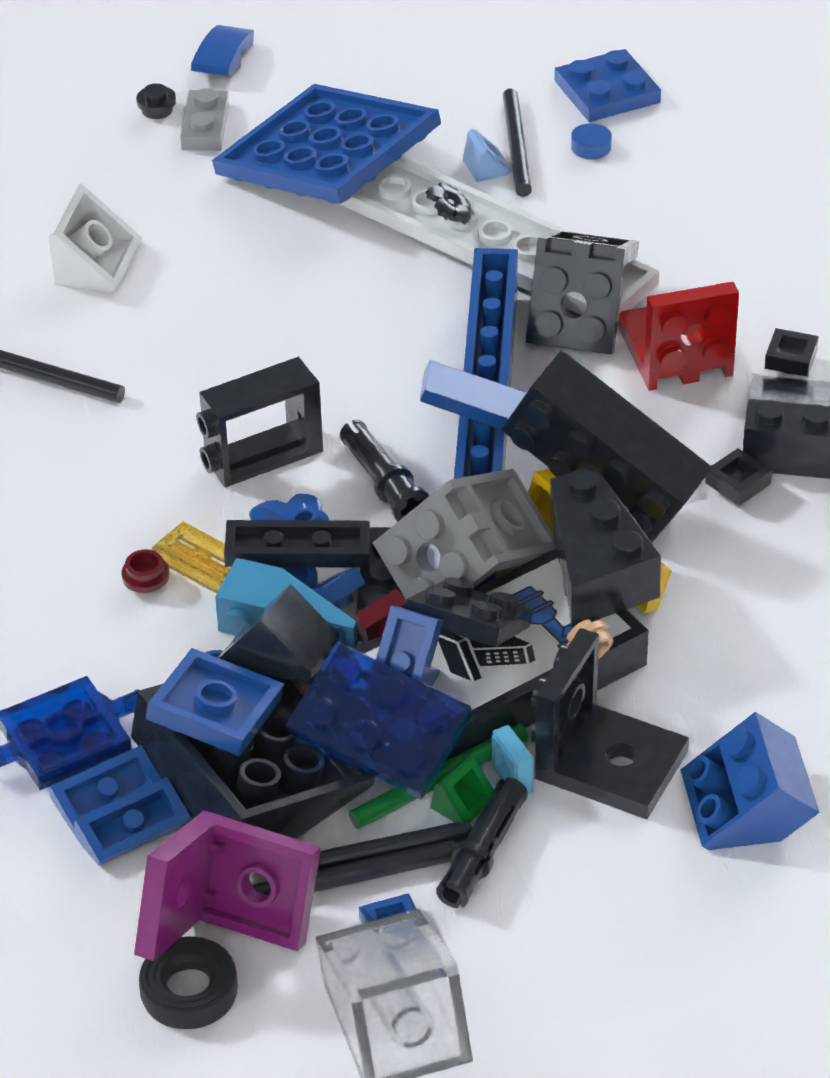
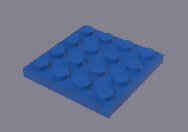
M313 84L212 160L216 175L233 178L236 181H245L262 185L269 189L296 193L298 196H308L325 200L332 204H341L349 200L351 195L366 183L374 180L381 171L399 160L405 152L418 142L423 141L429 133L441 125L439 109Z

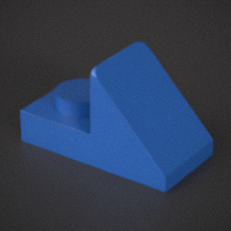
M398 606L390 607L363 704L407 718L414 717L440 673V669L431 667L444 620Z

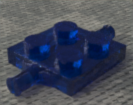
M85 676L1 710L0 730L7 739V743L0 746V768L13 762L18 763L27 770L41 791L131 750V738L120 724L119 718L134 713L137 691L139 689L111 700L99 692L89 677Z

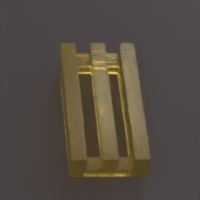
M184 521L152 547V550L158 552L167 562L170 569L216 594L230 571V568L211 558L212 556L225 563V543ZM180 539V540H182V541H184V542L190 544L191 546L195 547V549L189 547L188 545H186V544H184V543H182V542H180V541H178V540Z

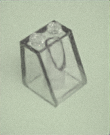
M420 909L315 937L324 986L360 1078H417L473 1062L458 964Z

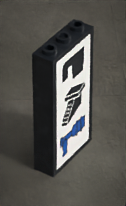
M556 549L473 589L488 595L491 592H504L518 597L519 604L534 608L530 627L497 647L441 630L431 667L440 669V673L413 718H407L363 704L382 635L324 663L317 673V697L321 702H325L330 706L331 716L343 727L347 738L357 740L365 745L373 765L378 769V773L382 777H389L398 786L491 738L493 731L506 725L512 727L518 723H521L525 728L534 724L536 708L531 706V697L535 685L540 678L547 679L553 670L558 650L563 644H568L567 635L572 630L567 596H565L563 587V575ZM627 609L598 619L604 620L609 626L608 634L613 639V644L598 659L597 691L647 665L649 630Z

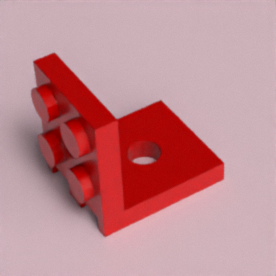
M734 281L647 296L646 307L625 310L619 313L618 328L648 391L657 390V381L661 378L679 376L682 385L700 382V371L721 368L725 377L734 375L739 290Z

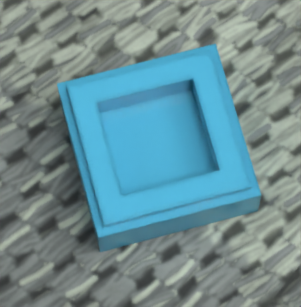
M509 725L494 730L492 735L493 769L500 778L504 780L507 777L515 778L523 783L528 794L533 793V756Z

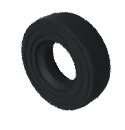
M195 936L180 937L154 961L144 960L139 974L140 997L147 1012L163 1025L176 1029L205 1027L222 1018L235 1001L238 989L235 963L228 951L215 941ZM188 969L200 970L210 979L205 990L190 996L177 995L167 986L173 974Z

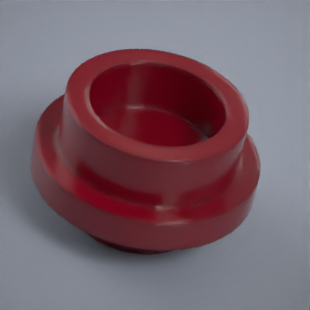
M150 549L137 550L131 553L126 558L121 570L123 584L128 589L139 593H150L162 588L168 582L170 576L167 562L158 552Z

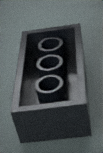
M562 349L533 383L501 429L517 447L535 456L556 477L594 464L651 542L658 537L681 510L713 468Z

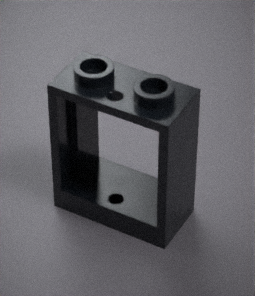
M299 356L199 392L201 412L196 414V420L204 442V446L199 449L200 458L205 470L208 473L214 472L225 488L323 452L320 382ZM285 400V424L228 444L226 421Z

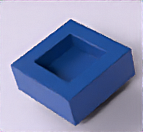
M354 567L334 574L313 587L312 590L338 609H342L354 601L351 593L366 583L358 568Z

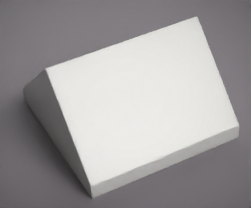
M81 182L74 187L48 237L54 284L114 292L118 288L142 239V236Z

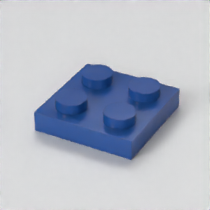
M626 49L612 50L603 55L584 60H575L569 64L554 68V81L588 122L661 103V89Z
M191 648L148 702L146 719L167 727L172 731L180 732L210 744L220 750L240 756L280 702L284 683Z

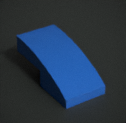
M216 25L209 31L198 47L191 62V71L223 76L231 75L241 67V53L253 46L254 30Z

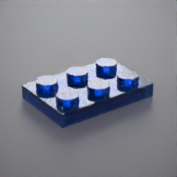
M337 641L287 722L286 728L289 734L422 800L473 713L470 705Z

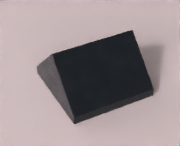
M290 584L240 630L218 658L269 678L311 682L339 645V633Z

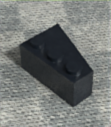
M592 464L551 478V525L558 561L563 575L564 592L569 606L571 629L584 620L589 619L593 622L660 598L661 555L596 466Z

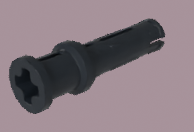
M352 420V424L358 433H355L349 424L346 423L340 431V440L349 448L374 480V492L381 501L391 505V513L398 522L430 495L424 488L417 487L414 484V476L408 467L395 464L363 421Z

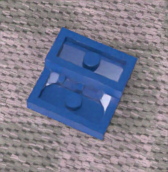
M142 745L50 786V798L72 833L98 866L181 828L192 819L167 777L161 779Z

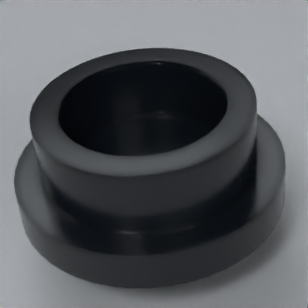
M153 83L137 93L136 103L145 117L162 119L173 112V107L176 104V94L174 90L163 84Z

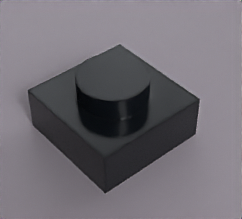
M775 328L765 355L764 369L808 377L818 350L819 336Z
M737 448L713 464V468L707 474L705 480L707 485L740 506L771 484L772 470Z

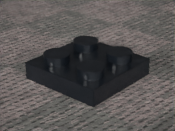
M445 578L444 581L432 587H427L426 590L408 598L405 609L444 620L441 629L443 631L494 647L528 629L534 608L519 604V598L504 592H491L488 595L473 590L474 585L458 578Z

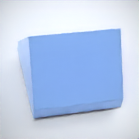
M471 129L467 133L462 160L476 182L506 176L511 172L509 169L511 167L497 146L476 129Z

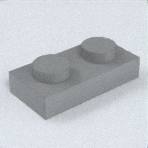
M210 88L189 90L180 135L181 150L222 151L229 109V91Z

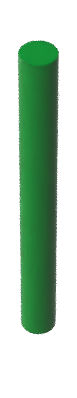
M521 723L511 727L522 743L529 740L528 732ZM492 737L350 810L349 817L355 828L361 829L433 791L435 785L469 754L474 756L479 766L491 761Z

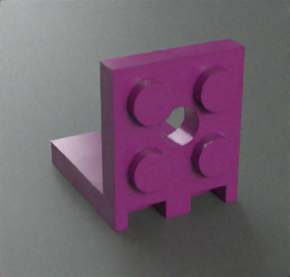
M202 811L147 856L134 955L154 961L200 920L298 952L306 944L321 847L208 811ZM250 873H259L268 880L271 888L270 895L260 894L254 889L250 882Z

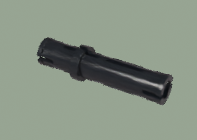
M507 777L505 780L501 778L474 823L467 839L459 842L451 854L452 863L436 888L438 898L447 906L457 909L459 906L465 907L478 881L486 877L494 865V853L514 821L518 810L528 797V791L522 782L511 777Z

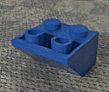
M757 712L751 714L680 769L701 846L707 850L781 842L820 813L796 737Z

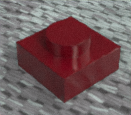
M397 588L355 614L360 636L365 643L383 634L391 606L405 608L406 601Z

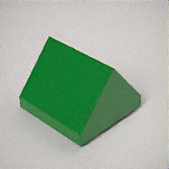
M472 754L463 758L434 788L430 808L452 822L468 819L471 822L481 813L494 791V788Z

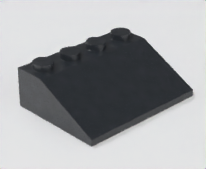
M753 375L744 426L743 452L770 468L774 474L830 479V382Z
M271 678L284 683L282 698L240 756L220 750L210 744L147 720L148 702L163 684L137 691L131 738L137 746L142 745L154 767L163 778L167 777L179 798L194 817L202 811H208L297 839L374 785L375 777L289 679Z

